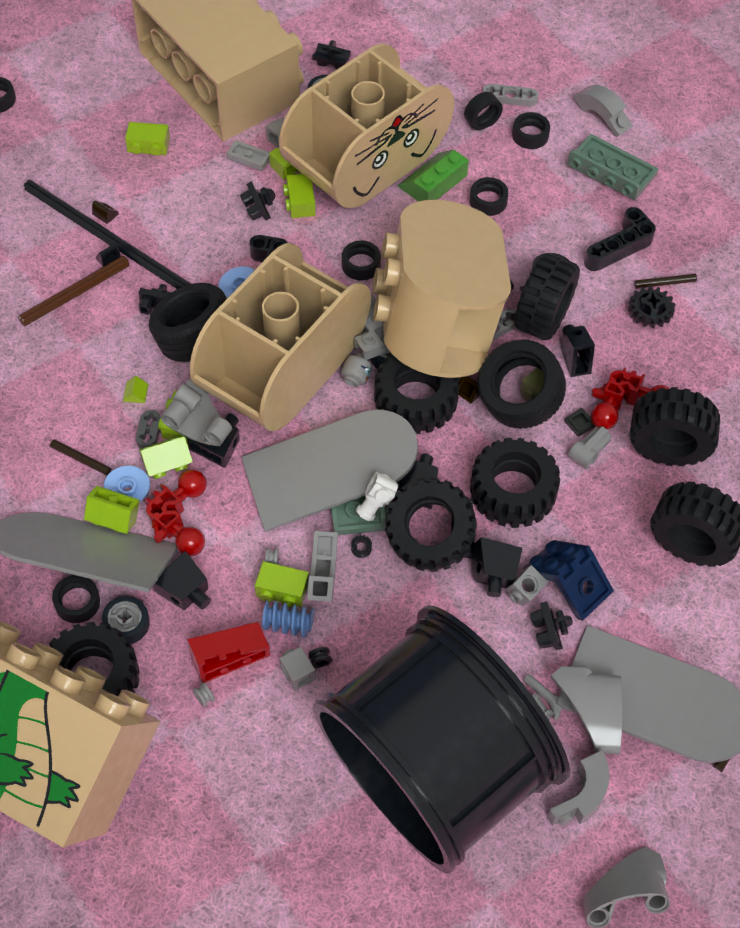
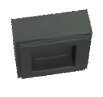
M583 408L567 416L564 420L578 437L595 427L591 417Z

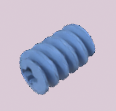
M267 600L262 615L263 630L267 631L272 625L273 632H278L281 627L282 633L287 634L291 628L293 636H296L300 631L301 637L306 638L312 630L315 608L311 610L310 614H307L306 607L303 606L299 613L297 612L296 605H293L292 609L288 611L287 603H284L282 608L278 609L277 601L273 603L272 607H269Z

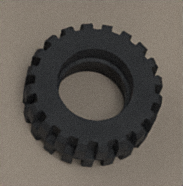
M551 253L540 257L525 283L517 304L514 325L518 330L542 340H549L555 335L569 309L578 284L580 268L576 263Z
M390 355L384 360V363L380 364L375 375L374 402L376 403V410H387L402 416L410 423L417 434H421V431L425 430L426 433L432 432L434 427L439 429L445 425V421H450L453 413L456 411L460 386L459 377L448 378L428 375L410 368L395 356L392 357ZM409 382H421L432 387L436 393L425 399H411L402 395L397 389Z
M671 387V389L659 388L657 391L652 390L637 400L633 407L629 434L631 444L639 454L642 453L644 458L652 459L653 462L658 464L664 463L666 466L678 465L680 467L686 464L695 465L698 461L703 462L715 452L718 446L720 429L719 410L708 397L704 398L699 392H691V389L684 388V390H681L678 387Z
M504 438L503 442H500V440L492 442L491 447L489 445L482 449L481 454L477 455L472 469L470 493L472 494L473 503L475 505L478 504L477 510L482 515L486 513V519L491 522L495 519L499 521L498 525L504 527L506 524H512V528H519V524H524V527L532 525L533 520L536 523L543 520L544 514L548 515L551 512L557 498L560 485V470L555 465L556 460L552 455H547L548 450L543 446L539 448L536 442L530 441L529 443L524 441V438H518L517 440ZM503 472H520L528 476L536 487L525 493H511L502 489L495 482L494 478Z
M425 478L417 479L418 483L414 485L411 482L406 484L404 491L401 492L399 490L395 494L396 499L394 502L390 501L387 507L389 512L385 514L386 535L395 553L407 565L414 566L417 570L421 571L428 569L431 572H438L440 568H444V570L449 569L453 563L456 562L458 564L463 560L462 557L465 553L468 554L470 552L471 544L475 542L477 521L474 509L469 498L464 495L459 487L455 488L451 482L447 480L440 482L439 478H431V481H425ZM427 505L442 506L450 512L453 518V530L450 536L442 543L433 546L419 544L413 539L409 530V522L413 514L418 509Z
M690 481L686 484L680 482L672 485L663 492L651 517L650 524L656 541L661 543L666 551L669 550L673 556L680 557L688 563H696L698 566H721L735 558L740 548V504L737 501L734 502L730 495L720 492V489L716 487L711 488L708 487V484H696Z
M87 622L86 626H80L79 623L73 625V629L70 631L66 629L61 631L58 639L53 638L50 641L49 646L63 654L59 665L68 670H71L76 663L88 657L98 656L111 661L113 669L102 687L103 690L119 696L121 690L135 693L134 688H138V675L140 672L134 648L131 646L129 639L126 636H122L121 631L117 628L110 630L109 625L100 623L99 626H96L95 622Z

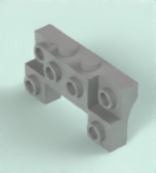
M372 293L370 311L361 335L354 337V347H360L362 358L366 360L384 354L393 355L384 342L383 322L373 320L376 299Z

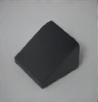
M118 244L111 245L96 256V260L103 267L121 257Z

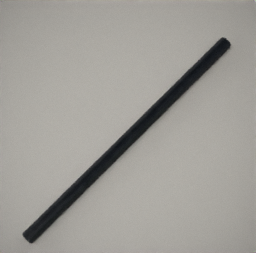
M28 180L24 183L23 186L27 192L110 246L117 243L122 254L176 289L191 284L34 181Z

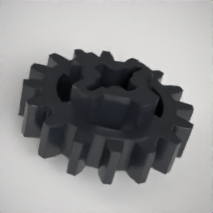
M649 286L648 290L641 287L640 292L635 290L633 296L630 297L628 311H631V318L637 317L636 323L643 322V327H646L648 324H651L652 328H655L656 324L663 327L664 322L669 323L670 319L673 318L676 304L672 302V296L667 297L668 291L660 292V287H657L656 290H653L652 286Z

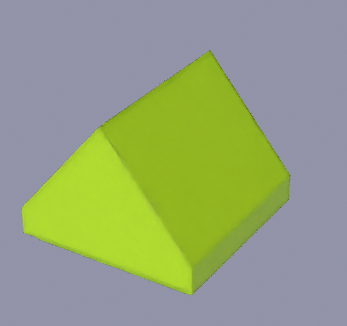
M136 375L127 381L123 402L145 403L148 383Z

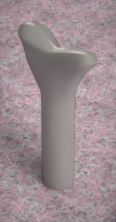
M528 674L523 682L548 702L551 710L554 712L553 719L557 720L562 709L556 705L559 696L552 694L533 676Z

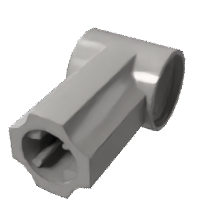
M596 426L583 441L579 440L573 445L568 457L585 469H589L590 466L588 465L596 461L598 454L611 441L612 437L607 429Z

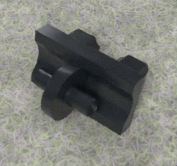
M331 40L329 45L318 43L317 49L312 55V60L317 61V64L323 67L328 64L334 65V68L337 70L348 62L351 51L336 47V41Z
M252 181L247 183L246 185L249 190L240 194V197L246 207L255 202L253 206L246 209L253 221L262 216L265 220L270 219L271 217L265 204L268 206L273 204L272 201L276 197L274 191L263 187L259 193Z
M161 284L158 289L152 288L151 290L140 288L138 292L140 313L150 314L152 309L171 293L167 291L166 285Z
M548 602L540 603L542 609L530 613L535 628L547 626V631L536 634L538 645L541 649L554 646L555 650L563 649L558 630L561 631L562 635L568 634L567 627L573 624L572 617L564 616L563 611L559 610L556 612L557 618H554L553 611L549 608Z

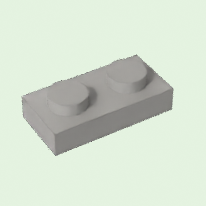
M235 140L226 153L227 159L259 171H263L269 162L268 151Z

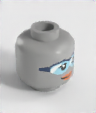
M361 353L350 355L347 357L341 370L343 381L353 387L365 385L371 375L373 366L369 359L362 358Z

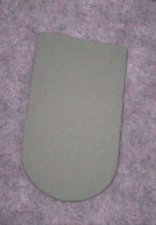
M368 410L242 456L246 476L248 477L265 532L365 496L367 486L376 472L388 475L395 482L401 480L411 470L418 453L417 433L406 419L394 412Z
M21 513L0 520V554L9 559L148 593L178 551L176 543L163 540L157 543L152 537L131 532L125 534L101 525L54 514Z
M587 625L571 667L588 668L593 674L621 676L623 733L699 762H722L740 753V690L734 684L721 676ZM561 691L556 705L578 714L569 699Z

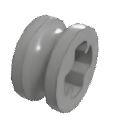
M266 548L265 562L278 565L279 548H275L273 551L270 548Z
M204 682L200 684L199 688L192 689L194 696L202 707L205 708L209 701H215L212 692Z

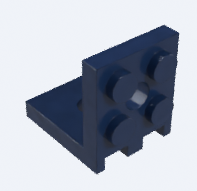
M553 540L547 543L545 549L532 557L523 568L525 570L532 565L546 580L556 582L573 614L581 621L614 592L590 546ZM587 581L588 588L583 592V584Z

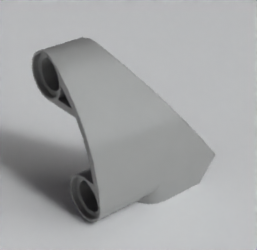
M188 380L179 388L173 401L161 416L162 422L177 433L194 441L213 446H220L232 430L230 423L221 418L207 392L194 385L192 380Z
M561 666L551 675V678L563 691L578 713L591 738L595 752L598 753L603 750L604 754L619 755L621 750L623 712L621 676L593 674L588 668Z
M645 846L617 863L597 881L583 899V908L588 925L593 928L605 927L611 920L616 902L634 897H643L646 908L651 913L660 914L665 912L670 906V900L665 888L666 870L661 855Z

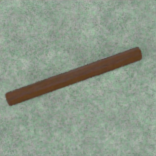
M125 256L119 257L18 316L20 323L23 326L29 325L129 267V261Z

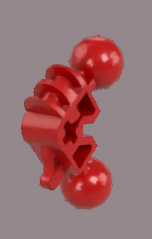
M626 368L623 371H614L610 374L607 383L603 384L600 388L592 389L591 395L601 399L602 403L596 404L592 409L591 421L595 427L611 429L619 420L618 410L622 406L623 398L628 404L635 405L638 398L652 390L657 391L659 388H671L666 385H656L649 389L643 387L646 374H642L640 377L636 375L637 371L628 373Z
M196 469L187 470L180 475L178 488L173 492L165 485L160 484L162 491H152V500L144 498V503L147 506L146 511L152 528H154L155 542L160 543L166 537L170 539L174 536L176 538V548L181 554L186 552L189 556H196L202 552L205 546V536L195 527L185 528L180 514L184 511L182 502L187 497L197 498L206 490L207 480L202 472Z

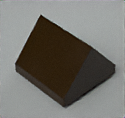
M95 200L92 203V215L106 224L119 215V211L104 202Z
M470 376L462 377L459 382L458 395L472 404L479 397L477 381Z

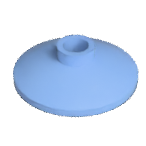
M245 266L230 269L221 277L219 288L228 298L254 272V269Z
M122 466L108 474L104 481V488L139 499L140 503L149 493L150 480L142 469L135 466ZM126 488H131L129 491H124Z

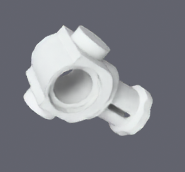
M376 472L367 486L366 499L362 505H358L356 508V512L360 517L367 521H373L379 507L389 505L390 501L395 497L398 489L397 482L390 479L386 474Z

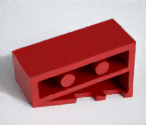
M258 622L187 639L191 660L201 683H206L270 656L269 644Z

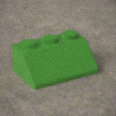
M454 149L437 153L399 183L398 187L418 202L438 200L467 176L469 159Z

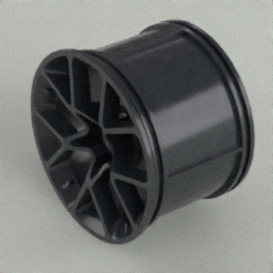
M428 605L423 607L417 614V622L406 630L404 639L336 694L329 692L322 700L317 701L313 705V711L322 732L359 787L409 845L431 865L446 874L451 873L455 869V865H460L465 860L464 853L532 793H542L551 784L560 785L570 775L569 761L556 731L524 684L500 656L472 629L449 612L436 606Z

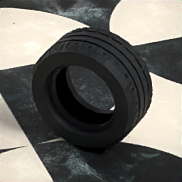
M202 282L186 285L168 294L155 306L150 315L149 330L165 357L177 362H190L194 345L203 326L227 299L219 287Z
M525 339L506 342L493 350L485 358V362L482 363L478 373L479 376L477 377L479 396L487 410L500 423L516 429L532 428L533 426L536 427L539 424H543L544 421H548L547 419H550L559 410L564 401L563 397L566 394L565 375L555 355L544 345ZM530 365L544 372V383L541 391L533 399L525 403L514 404L500 397L502 380L510 370L518 366Z

